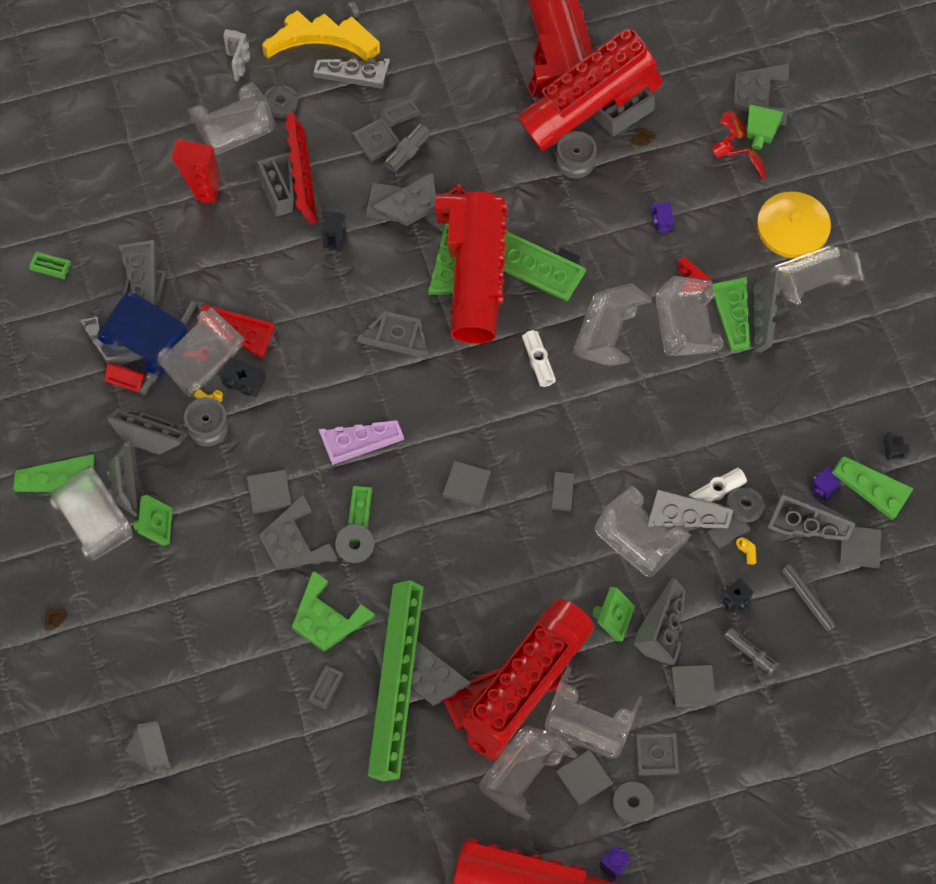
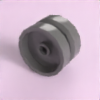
M579 131L569 132L561 137L557 146L556 165L563 175L577 179L591 173L594 169L597 151L593 138Z
M203 397L194 400L186 408L184 421L188 436L194 443L209 447L217 445L224 440L228 433L229 424L225 408L219 401Z

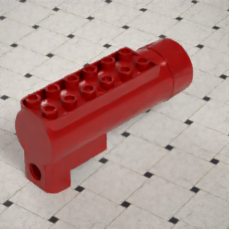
M527 0L538 35V41L533 54L535 66L528 84L529 93L532 98L544 96L542 92L544 88L593 53L592 39L588 36V26L586 22L584 23L583 9L579 6V0Z
M625 29L542 90L544 97L532 103L517 118L543 152L611 101H614L620 107L646 87L653 93L661 87L663 78L657 69L656 60L643 40L633 29Z
M471 191L463 195L436 194L435 211L437 224H449L450 258H455L452 307L450 311V335L453 339L463 343L483 344L491 342L496 338L498 310L500 304H503V269H505L504 252H506L505 235L507 234L506 219L508 214L507 199L486 191Z
M556 599L540 616L530 633L463 717V725L467 731L466 743L468 746L489 760H497L501 757L510 739L593 632V623L584 611L569 601Z
M470 838L468 842L463 841L452 884H620L601 879V877L586 875L587 871H583V867L571 864L570 867L563 866V862L550 859V862L543 861L542 857L530 854L527 857L521 855V851L509 849V852L500 850L501 847L495 844H489L488 846L480 845V841Z

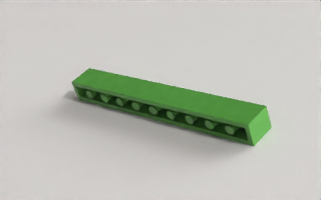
M410 580L393 584L368 770L369 777L382 782L400 779L424 588Z

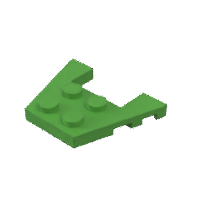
M313 572L292 629L322 651H326L354 630L356 631L361 628L366 622L372 621L375 618V614L363 605H360L349 620H347L317 598L328 585V581L316 572Z

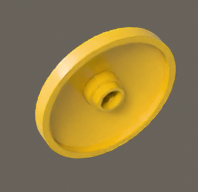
M783 192L771 197L764 203L758 215L757 230L762 242L774 253L788 258H804L815 254L825 245L830 234L831 221L825 207L814 197L801 192Z

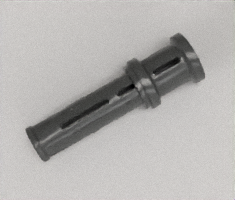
M733 627L725 634L724 637L753 660V664L762 668L768 677L780 666V662H775L771 659L765 650L760 651Z

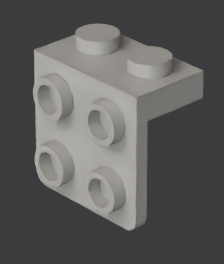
M225 29L223 36L226 54L233 56L234 80L239 81L240 76L243 77L245 73V63L250 60L249 42H247L246 34L236 30Z

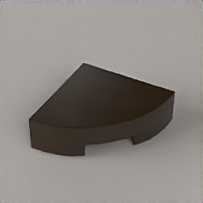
M641 127L631 143L639 146L648 145L656 139V135Z
M46 610L45 631L59 627L65 621L67 611Z

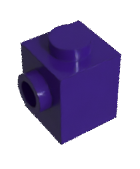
M829 466L822 473L818 472L811 480L813 482L811 490L814 495L822 498L824 501L837 490L842 482L832 474L833 469Z
M613 846L601 860L599 867L613 880H616L629 865V855L622 848L618 849Z

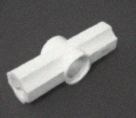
M528 331L522 335V339L530 358V365L534 369L539 385L543 387L550 386L556 380L547 358V351L542 345L538 331ZM541 357L542 360H536L535 358Z
M736 468L721 477L713 478L709 484L689 494V497L708 502L721 500L725 494L747 482L745 474L741 469ZM718 486L721 487L722 490L716 491L713 489V487Z

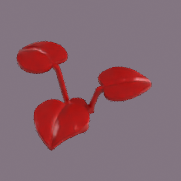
M733 110L725 112L720 119V123L728 127L732 133L712 146L714 154L717 158H721L726 154L731 156L733 154L748 153L750 160L761 175V181H763L765 178V167L755 150L743 149L732 151L734 145L731 139L734 136L737 139L744 138L747 135V130L744 123Z

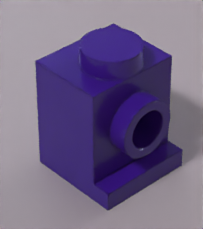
M670 202L652 204L650 214L653 219V225H657V231L664 233L672 230L674 219Z

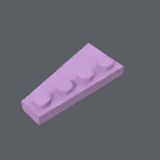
M397 420L372 423V425L366 426L360 424L348 428L319 429V434L332 465L404 440Z

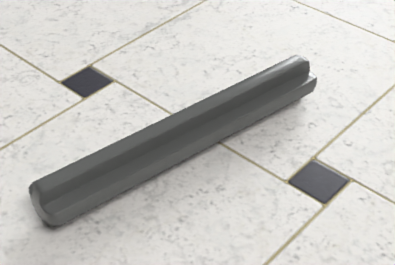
M790 564L785 566L782 570L785 577L824 629L831 631L836 626L835 622L793 566Z

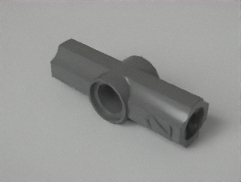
M419 124L408 137L406 136L397 145L396 150L384 162L386 167L396 173L407 160H410L420 149L419 147L431 135L429 129Z

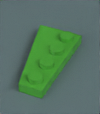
M445 224L428 295L453 294L455 258H450L449 224Z
M747 277L711 284L710 287L731 352L748 349L750 346Z
M92 454L16 470L13 489L15 492H92L95 455Z
M842 457L832 471L833 475L891 520L896 518L913 488L847 457Z

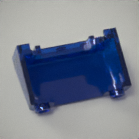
M128 291L122 296L99 330L97 339L105 345H113L115 341L124 345L145 359V368L149 373L160 377L186 349L188 329L184 323L136 293Z

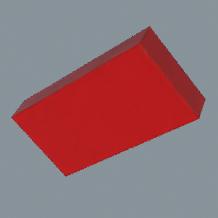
M110 362L107 365L104 381L139 392L143 385L145 373Z

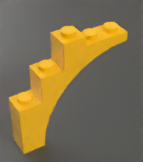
M298 10L286 17L284 28H281L271 38H267L262 44L263 55L267 58L293 46L317 43L347 49L365 61L374 58L380 53V42L352 16L342 21L338 26L325 13L315 18L311 23Z

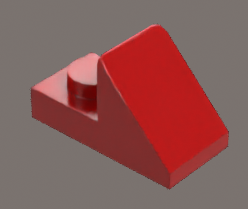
M682 257L677 268L680 275L686 278L683 281L681 290H708L711 278L687 258Z

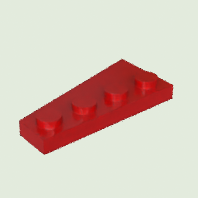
M203 305L198 318V324L262 359L265 356L275 329L274 323L208 305Z

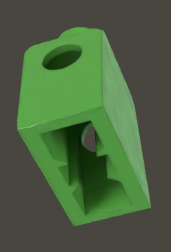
M755 105L749 106L747 138L753 139L751 146L753 149L761 150L764 142H772L782 121L783 112Z

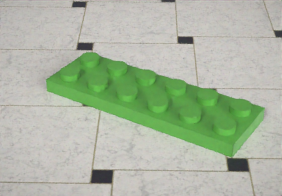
M507 232L505 235L506 252H504L505 269L503 271L567 302L584 276L586 269Z

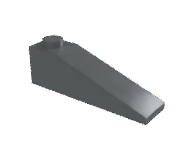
M784 486L774 508L768 528L785 535L793 536V534L804 535V537L820 536L826 539L848 540L856 522L808 496Z
M675 578L670 580L640 626L634 641V645L645 656L670 665H675L681 648L678 635L682 631L680 614L684 612L686 592Z
M159 722L138 724L132 733L133 738H129V744L125 745L127 756L150 772L163 773L167 771V769L171 768L169 750Z

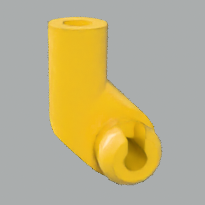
M198 389L194 397L196 399L203 397L213 398L221 402L223 394L221 391L216 390L213 394L207 395Z
M738 538L736 545L746 554L747 564H756L755 545L746 538Z

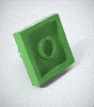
M148 495L141 496L139 518L133 522L135 530L163 546L170 544L173 508Z
M610 587L603 607L596 606L593 610V616L598 619L597 623L616 641L623 642L635 606L618 588Z

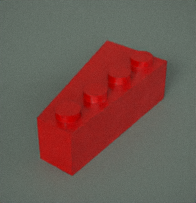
M177 139L171 157L196 199L203 203H215L220 188L214 146Z

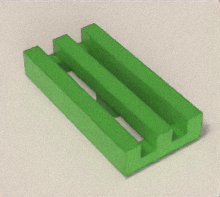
M35 252L29 268L32 271L65 279L66 273L69 271L68 268L71 266V261ZM39 258V259L46 260V261H50V262H43V261H39V260H37V259ZM53 263L64 265V267L54 265Z

